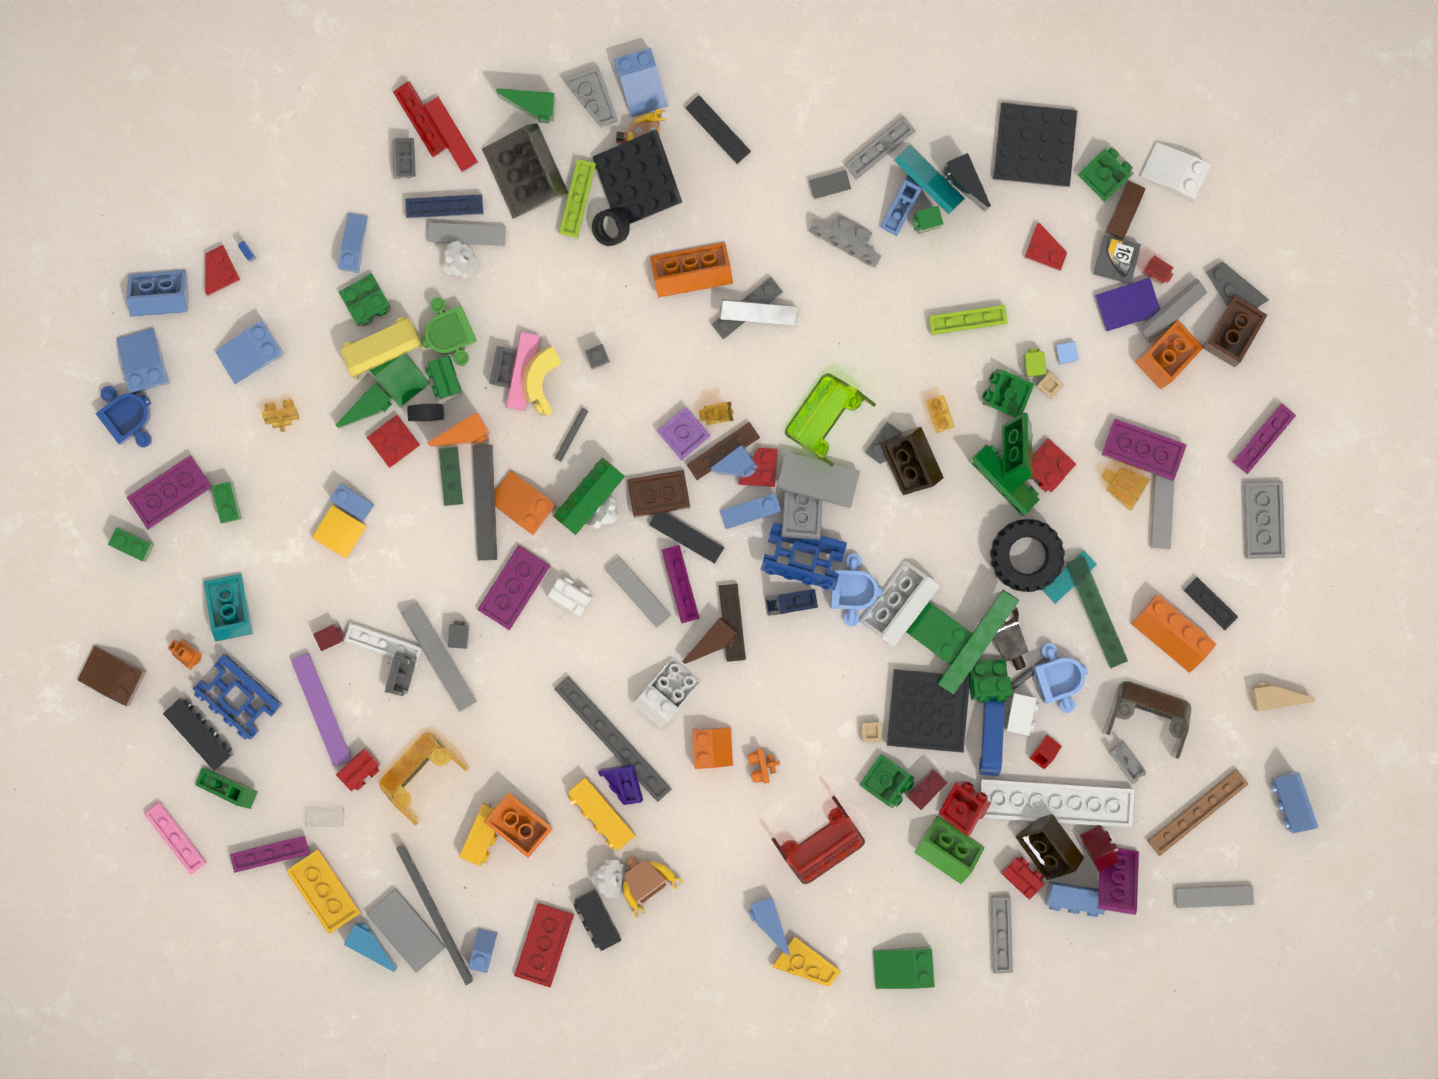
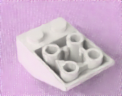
M671 658L632 705L662 729L701 682L674 658Z

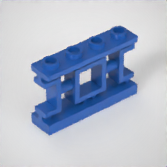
M773 522L768 542L777 545L774 556L764 555L760 570L769 575L783 576L787 580L794 579L806 585L820 586L824 590H835L839 574L830 572L833 560L842 562L847 542L822 535L820 540L781 537L782 525ZM782 541L793 544L792 550L780 548ZM795 551L813 554L811 566L794 562ZM819 551L830 554L829 560L818 558ZM778 555L789 558L788 565L778 563ZM815 566L826 568L825 575L815 573Z
M223 654L213 665L220 673L209 685L200 680L193 687L194 695L203 702L205 700L209 703L208 708L215 714L219 712L224 717L222 720L228 726H235L238 729L237 733L246 740L248 738L251 740L259 732L252 725L264 711L272 717L283 704L228 655ZM222 665L239 678L242 683L237 679H234L229 686L224 683L221 678L227 671ZM215 685L220 688L223 693L217 700L222 706L204 692L202 688L207 692ZM235 685L249 697L238 711L224 700ZM252 690L255 694H257L264 702H266L271 707V709H269L266 705H263L258 711H256L252 706H250L249 704L256 697L250 691ZM243 711L247 712L252 717L246 724L251 731H248L230 714L232 713L234 716L239 717Z

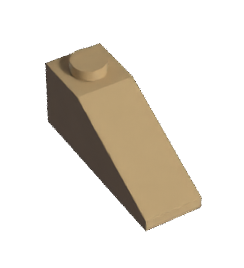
M1268 682L1257 683L1256 687L1251 688L1255 711L1315 702L1313 697L1274 685H1268Z

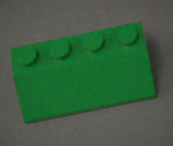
M984 445L969 462L1021 516L1026 515L1040 500L1037 497L1039 493L1032 486L1028 488L1024 482L1018 483L1003 479L1002 460L997 456L999 452L992 445Z
M602 457L588 475L582 479L581 483L569 495L566 501L557 509L553 517L576 535L625 476Z

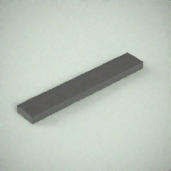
M474 445L473 462L478 561L497 560L493 446Z

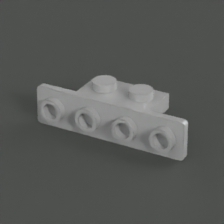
M841 215L837 217L832 228L814 219L808 230L814 236L823 239L832 246L841 249L848 255L859 259L873 268L877 266L882 257L880 254L865 247L872 232Z

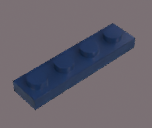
M482 194L405 199L407 219L484 214Z

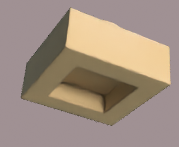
M1048 372L1036 387L1052 399L1064 384Z
M881 722L861 723L862 742L882 741Z

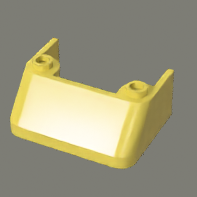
M405 316L395 320L396 324L355 343L349 341L343 344V349L340 352L351 378L357 380L359 379L358 375L418 347L424 349L425 346L413 320L410 318L406 319Z

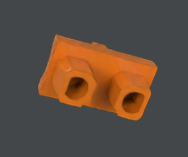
M174 639L168 647L173 652L172 655L190 670L201 660V653L184 639H181L180 642Z
M759 748L757 751L747 755L749 765L760 763L761 770L751 772L753 782H764V784L770 783L767 767H770L771 774L777 773L775 766L780 765V760L774 761L773 754L767 755L768 762L766 763L763 748Z

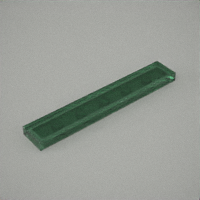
M1080 556L1066 562V566L1109 668L1111 669L1127 662L1128 659L1085 557Z

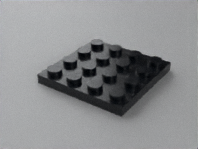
M1001 103L993 180L1070 187L1078 110Z
M658 130L650 131L593 156L610 208L621 210L628 218L629 225L683 203Z
M894 669L887 746L964 753L970 686L969 676H966L955 694H952L937 683L943 673Z

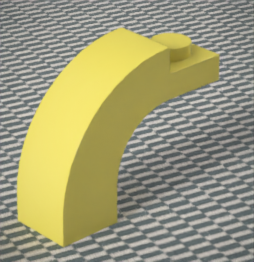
M546 347L536 353L526 365L522 377V391L525 401H534L533 406L536 412L543 416L553 412L543 393V379L551 369L562 364L554 347Z

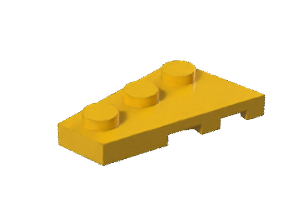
M796 936L788 944L790 955L786 956L782 952L772 965V968L828 987L841 972Z

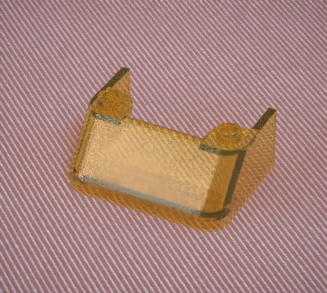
M426 732L416 740L382 777L379 786L390 802L416 826L421 820L407 808L411 802V795L404 789L411 779L429 760L437 766H444L452 759L465 772L470 766L435 734Z

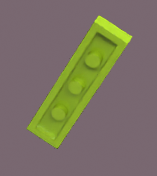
M577 159L559 234L578 239L596 163Z
M1005 305L929 316L931 335L1008 324Z

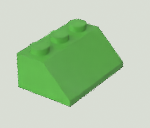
M936 816L921 838L914 853L962 885L973 872L985 847L963 834L939 816Z

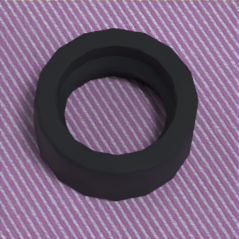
M616 208L599 212L592 221L593 235L602 245H617L625 241L629 235V220L621 210ZM607 216L612 217L618 225V235L615 238L609 237L604 230L603 222Z
M444 405L407 406L408 421L444 420Z

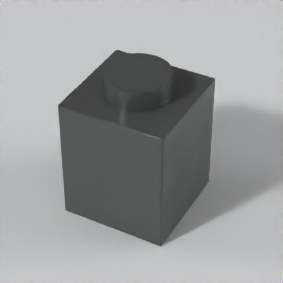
M603 344L585 350L592 370L610 363Z
M454 621V624H449V648H468L470 625H465V621Z

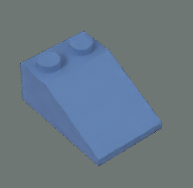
M651 48L614 59L631 117L668 106Z
M260 321L215 351L234 384L239 383L284 356L283 351L264 321Z
M154 328L117 339L129 393L136 394L170 384Z

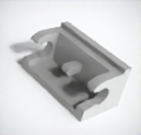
M1124 741L1108 752L1130 783L1134 784L1138 781V778L1146 775V770Z

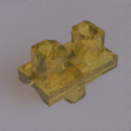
M944 395L926 400L936 434L955 428Z
M292 399L284 400L283 409L276 410L275 403H266L264 412H262L265 425L272 424L273 428L280 427L281 432H285V426L292 425V420L300 419Z
M731 402L704 406L703 410H699L700 421H706V425L734 421Z

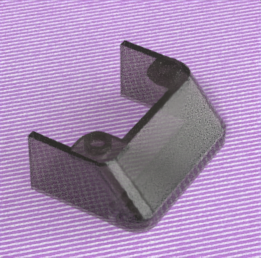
M1130 681L1121 682L1116 690L1102 733L1110 735L1115 718L1129 719L1133 715L1135 708L1171 719L1169 732L1173 737L1177 738L1171 756L1179 759L1189 731L1190 703Z

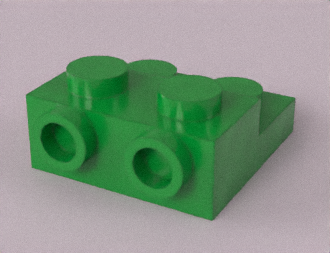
M1107 146L1078 174L1104 202L1134 174L1131 171L1133 167L1127 161L1122 162L1118 158L1120 155L1118 151L1113 147L1109 149Z
M372 273L339 291L348 311L358 326L361 324L363 327L371 323V318L376 315L379 317L389 312L388 308L391 307Z
M996 369V371H993L989 377L990 386L982 394L983 405L1016 418L1024 412L1034 383L1004 370Z
M980 660L976 662L968 674L971 700H978L979 703L988 702L989 699H996V702L1007 701L1012 696V688L1005 660Z
M880 754L859 785L893 809L894 806L898 807L902 803L903 793L911 790L915 777Z

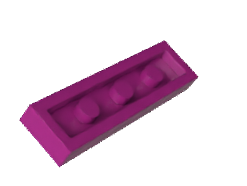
M1281 403L1232 463L1247 475L1296 415Z
M680 545L661 549L681 624L700 619Z
M304 835L231 853L230 858L234 873L309 855L310 852L306 836Z

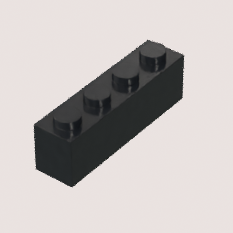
M179 698L163 715L213 771L217 770L234 755L231 752L233 750L226 741L222 742L219 739L220 734L214 727L210 728L205 723L207 719L200 712L197 714L192 709L194 705L189 699Z

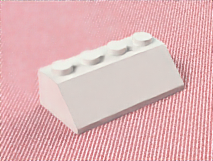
M905 560L882 590V597L876 598L859 622L888 644L895 647L940 586Z

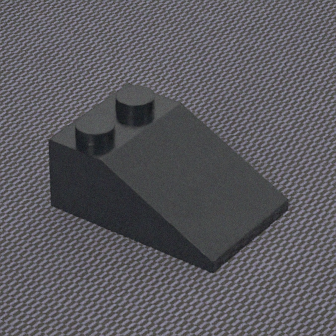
M966 153L946 162L943 170L945 179L947 181L950 180L954 187L983 211L988 210L991 204L969 154Z

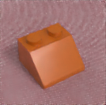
M731 727L693 729L695 769L733 766Z

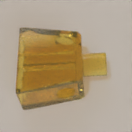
M1122 467L1119 468L1117 473L1106 468L1101 476L1102 479L1110 483L1106 491L1129 511L1133 509L1151 480Z

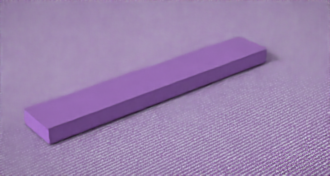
M307 653L292 659V665L333 766L335 767L352 760L310 654Z

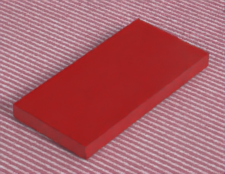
M537 903L515 971V977L551 988L574 917L573 913Z

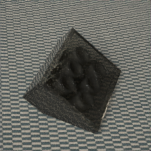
M538 123L525 125L482 148L513 219L568 194V190Z

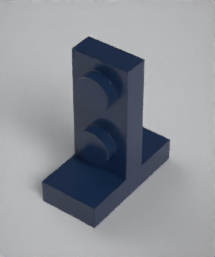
M815 589L765 597L768 616L818 608Z

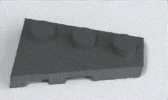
M1224 262L1206 271L1226 306H1228L1234 295L1256 308L1269 300Z

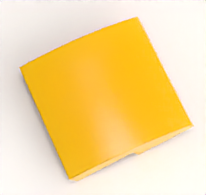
M331 505L313 533L312 538L347 559L367 526Z

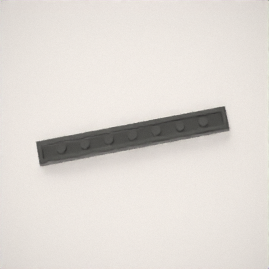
M569 676L554 689L624 766L634 764L639 783L657 802L672 790Z
M405 844L398 846L396 850L465 985L472 983L473 977Z

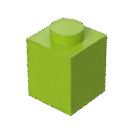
M1039 348L1028 349V353L1023 354L1025 376L1046 375L1044 351L1039 352Z

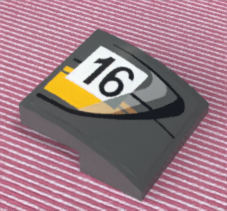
M1104 235L1093 275L1131 284L1141 244Z

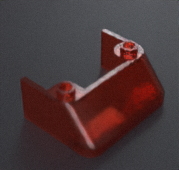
M835 795L832 799L837 808L830 811L828 815L830 823L800 844L795 840H788L780 846L774 837L771 839L802 884L811 883L865 844L864 837Z

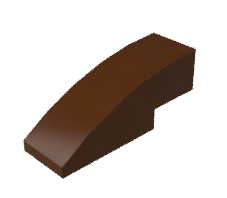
M1128 180L1105 230L1106 233L1119 239H1124L1146 188Z

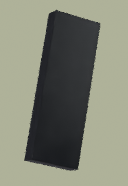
M1198 577L1183 590L1224 631L1238 618Z

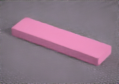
M525 332L519 333L505 405L507 408L522 411L526 409L527 402L522 391V377L526 365L537 352L539 335Z
M158 802L144 813L190 874L207 863L161 802Z

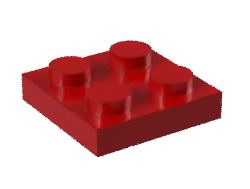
M395 415L366 437L389 468L420 446L398 415Z

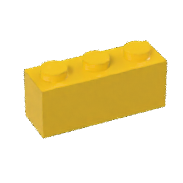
M485 803L482 804L461 851L460 858L478 866H481L482 862L486 864L490 855L487 852L490 845L494 846L498 837L495 834L496 832L484 823V820L494 810V807Z

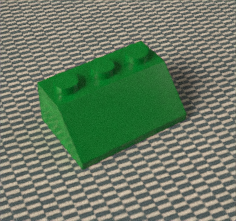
M1024 412L1002 425V478L1018 483H1023L1033 477V434L1028 413Z

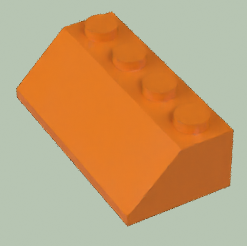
M725 242L650 256L658 298L733 284Z
M1154 595L1131 623V625L1189 673L1217 645V643L1159 595Z

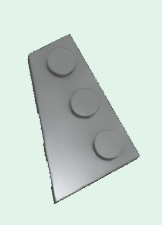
M599 66L562 79L600 128L618 122Z

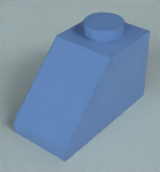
M741 445L711 467V469L719 475L744 478L754 474L755 469L759 466L747 449Z
M339 484L329 499L363 521L374 506V504L343 484Z
M483 929L478 930L468 969L484 973L488 972L497 933Z

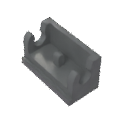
M395 138L392 141L394 179H410L415 177L414 138Z
M496 346L490 385L509 388L516 350Z
M396 652L384 692L398 696H404V694L408 693L417 657Z

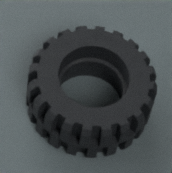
M1022 519L1007 524L997 533L996 538L991 544L990 563L996 577L1004 585L1021 592H1035L1051 585L1059 577L1065 562V550H1063V542L1058 537V533L1050 525L1035 519ZM1025 537L1036 539L1045 550V561L1042 567L1030 574L1017 571L1012 566L1009 557L1012 545L1017 540Z

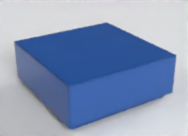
M245 241L238 244L239 249L249 262L256 259Z

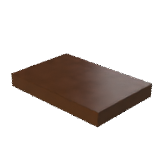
M684 470L627 480L634 518L690 508Z

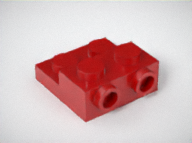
M1048 438L1032 456L1033 477L1030 479L1035 478L1039 482L1038 486L1044 492L1049 491L1051 493L1075 467L1076 463Z
M961 781L955 782L938 815L963 834L969 836L978 820L983 819L991 802L987 800L988 796L985 793L975 791L972 783Z

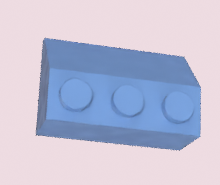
M186 270L129 274L126 300L130 317L188 312L189 297Z
M1292 770L1272 777L1273 783H1270L1273 793H1277L1279 799L1277 801L1278 809L1284 813L1285 819H1283L1285 829L1294 834L1319 828L1300 773Z
M1048 881L1045 904L1049 906V909L1060 911L1061 908H1066L1069 913L1074 914L1084 911L1087 912L1088 916L1098 917L1099 914L1104 915L1105 910L1097 909L1098 889Z

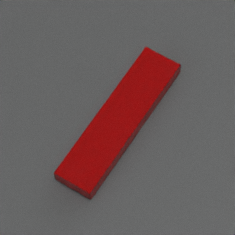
M408 81L393 91L431 156L436 157L449 147L448 143L411 82Z
M439 96L426 103L424 106L448 143V150L460 170L464 172L477 164V159Z

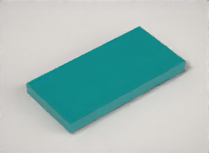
M912 145L894 160L948 214L965 199Z

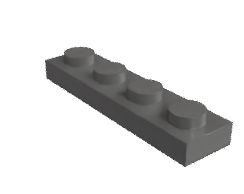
M770 277L741 301L770 303L783 291L773 278ZM719 318L711 325L724 340L746 321L722 320Z

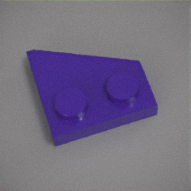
M634 764L604 768L598 771L600 777L604 776L610 784L608 787L617 794L618 799L623 805L641 803L643 801Z

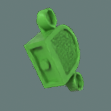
M436 297L430 302V307L432 311L438 313V316H435L428 322L425 328V337L421 338L426 349L431 347L434 351L441 354L455 352L453 356L454 362L459 366H464L468 363L469 356L462 348L476 343L477 339L463 307L458 306L445 312V301L440 297Z

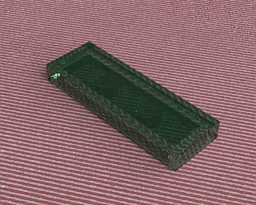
M458 447L440 448L439 459L444 506L464 504Z

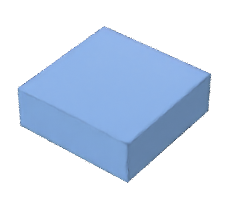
M1075 341L1055 346L1059 364L1079 360Z

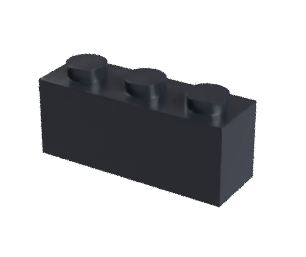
M596 888L575 898L576 903L573 906L578 915L582 914L584 918L582 923L587 932L591 931L593 935L591 941L596 949L599 947L600 951H603L622 941Z

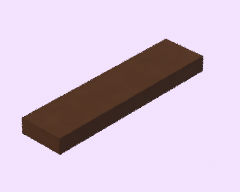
M749 422L688 463L687 467L695 479L699 480L712 471L711 467L742 445L746 448L758 440L760 436Z

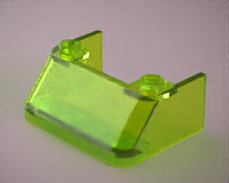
M830 373L824 374L787 425L785 435L813 456L833 467L834 463L824 457L829 450V443L824 439L845 409L854 411L860 407L863 401L875 407L876 403L858 389Z

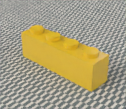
M584 777L568 791L570 795L568 799L574 806L578 804L581 807L582 811L580 813L587 821L589 819L595 824L593 828L599 835L602 833L607 838L605 842L612 850L616 848L619 851L636 836L587 777Z

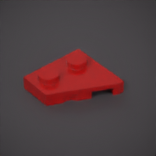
M1037 223L1024 258L1061 271L1067 251L1040 223Z
M224 245L205 253V293L207 296L241 280Z
M758 447L753 459L759 467L755 469V473L751 476L740 478L738 485L775 487L778 449Z

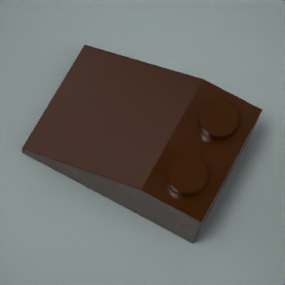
M1234 295L1202 348L1229 365L1236 367L1244 358L1267 314Z
M94 646L78 681L124 706H129L146 670Z

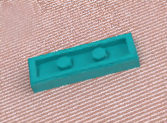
M1082 551L1061 571L1059 577L1051 585L1042 589V591L1056 604L1097 564L1085 551Z

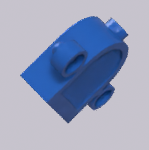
M111 386L104 387L101 390V397L110 403L95 414L116 442L122 445L135 435V441L138 446L144 448L150 446L152 443L151 435L141 431L146 427L151 416L149 406L152 403L146 395L140 397L130 393L117 397L115 388Z

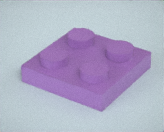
M687 407L682 409L657 431L681 461L711 436Z

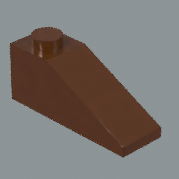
M723 617L719 618L682 662L687 664L728 646L732 647L739 639L736 636L740 632Z

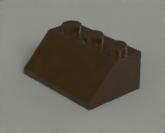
M921 426L904 431L880 443L903 495L933 487L944 478Z
M1053 814L1038 818L1015 836L1046 880L1076 872L1084 859V856Z

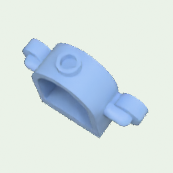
M850 554L846 558V564L850 571L832 570V572L838 573L839 577L835 590H831V609H848V612L844 615V622L848 626H855L859 622V615L856 613V609L868 608L875 602L877 597H882V585H877L876 580L870 574L857 571L862 562L861 557L857 554Z
M1045 643L1041 647V654L1043 657L1048 658L1049 661L1031 666L1043 703L1048 704L1060 700L1058 704L1059 709L1062 712L1070 713L1074 710L1075 703L1069 696L1076 694L1083 687L1085 675H1088L1085 664H1080L1068 657L1056 658V646L1051 643Z

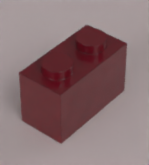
M932 768L906 797L922 810L948 782Z
M1100 825L1080 834L1082 843L1098 872L1119 862L1117 857L1119 850L1116 844L1110 843L1112 841L1108 831H1103Z

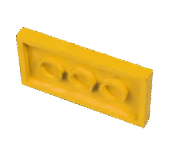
M319 849L286 870L328 935L361 913Z

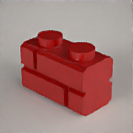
M364 748L336 776L351 792L354 789L359 791L366 784L364 780L368 776L372 778L380 771L378 767L381 764Z
M1015 856L1000 873L1030 900L1044 886L1045 883L1042 881L1044 877L1037 870L1032 872L1028 868L1030 863L1022 856L1020 859Z

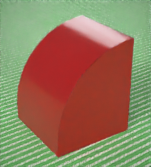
M1046 735L1032 752L1029 759L1042 769H1045L1055 759L1062 746Z

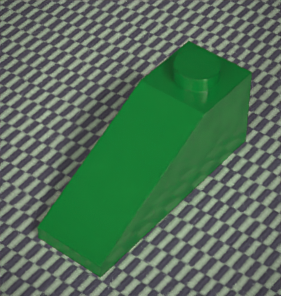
M373 383L335 426L340 429L380 414L382 411L385 413L392 406L390 402L393 399L376 383Z
M203 767L195 783L196 786L236 806L251 809L258 793L257 790Z

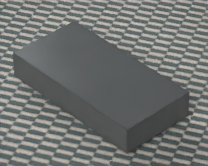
M846 170L809 180L814 199L851 189Z

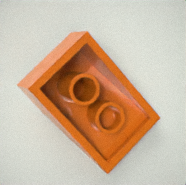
M1177 320L1141 354L1135 363L1162 389L1173 382L1203 349L1202 344Z
M476 412L427 443L430 447L473 444L476 442L481 444L489 439L487 435L491 433L481 416Z
M511 470L495 490V507L532 535L537 532L556 506L555 503Z
M509 792L484 820L485 824L527 858L532 855L553 829L552 825Z

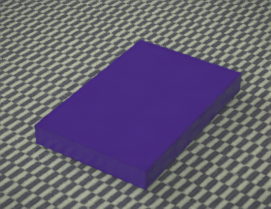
M1150 278L1095 295L1106 332L1152 318L1160 311Z

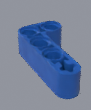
M989 699L988 702H984L982 755L979 763V775L999 776L1002 768L1005 702H996V699Z

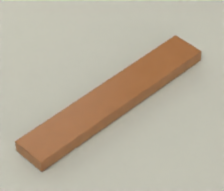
M1235 769L1149 838L1147 842L1158 856H1161L1245 788L1248 782Z

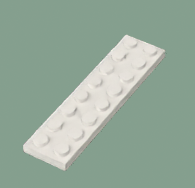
M981 779L980 792L985 793L988 796L987 800L991 802L983 818L1035 821L1040 817L1053 814L1059 823L1132 828L1135 789Z

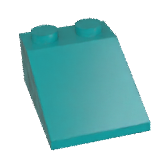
M242 574L204 581L211 632L215 642L253 634Z

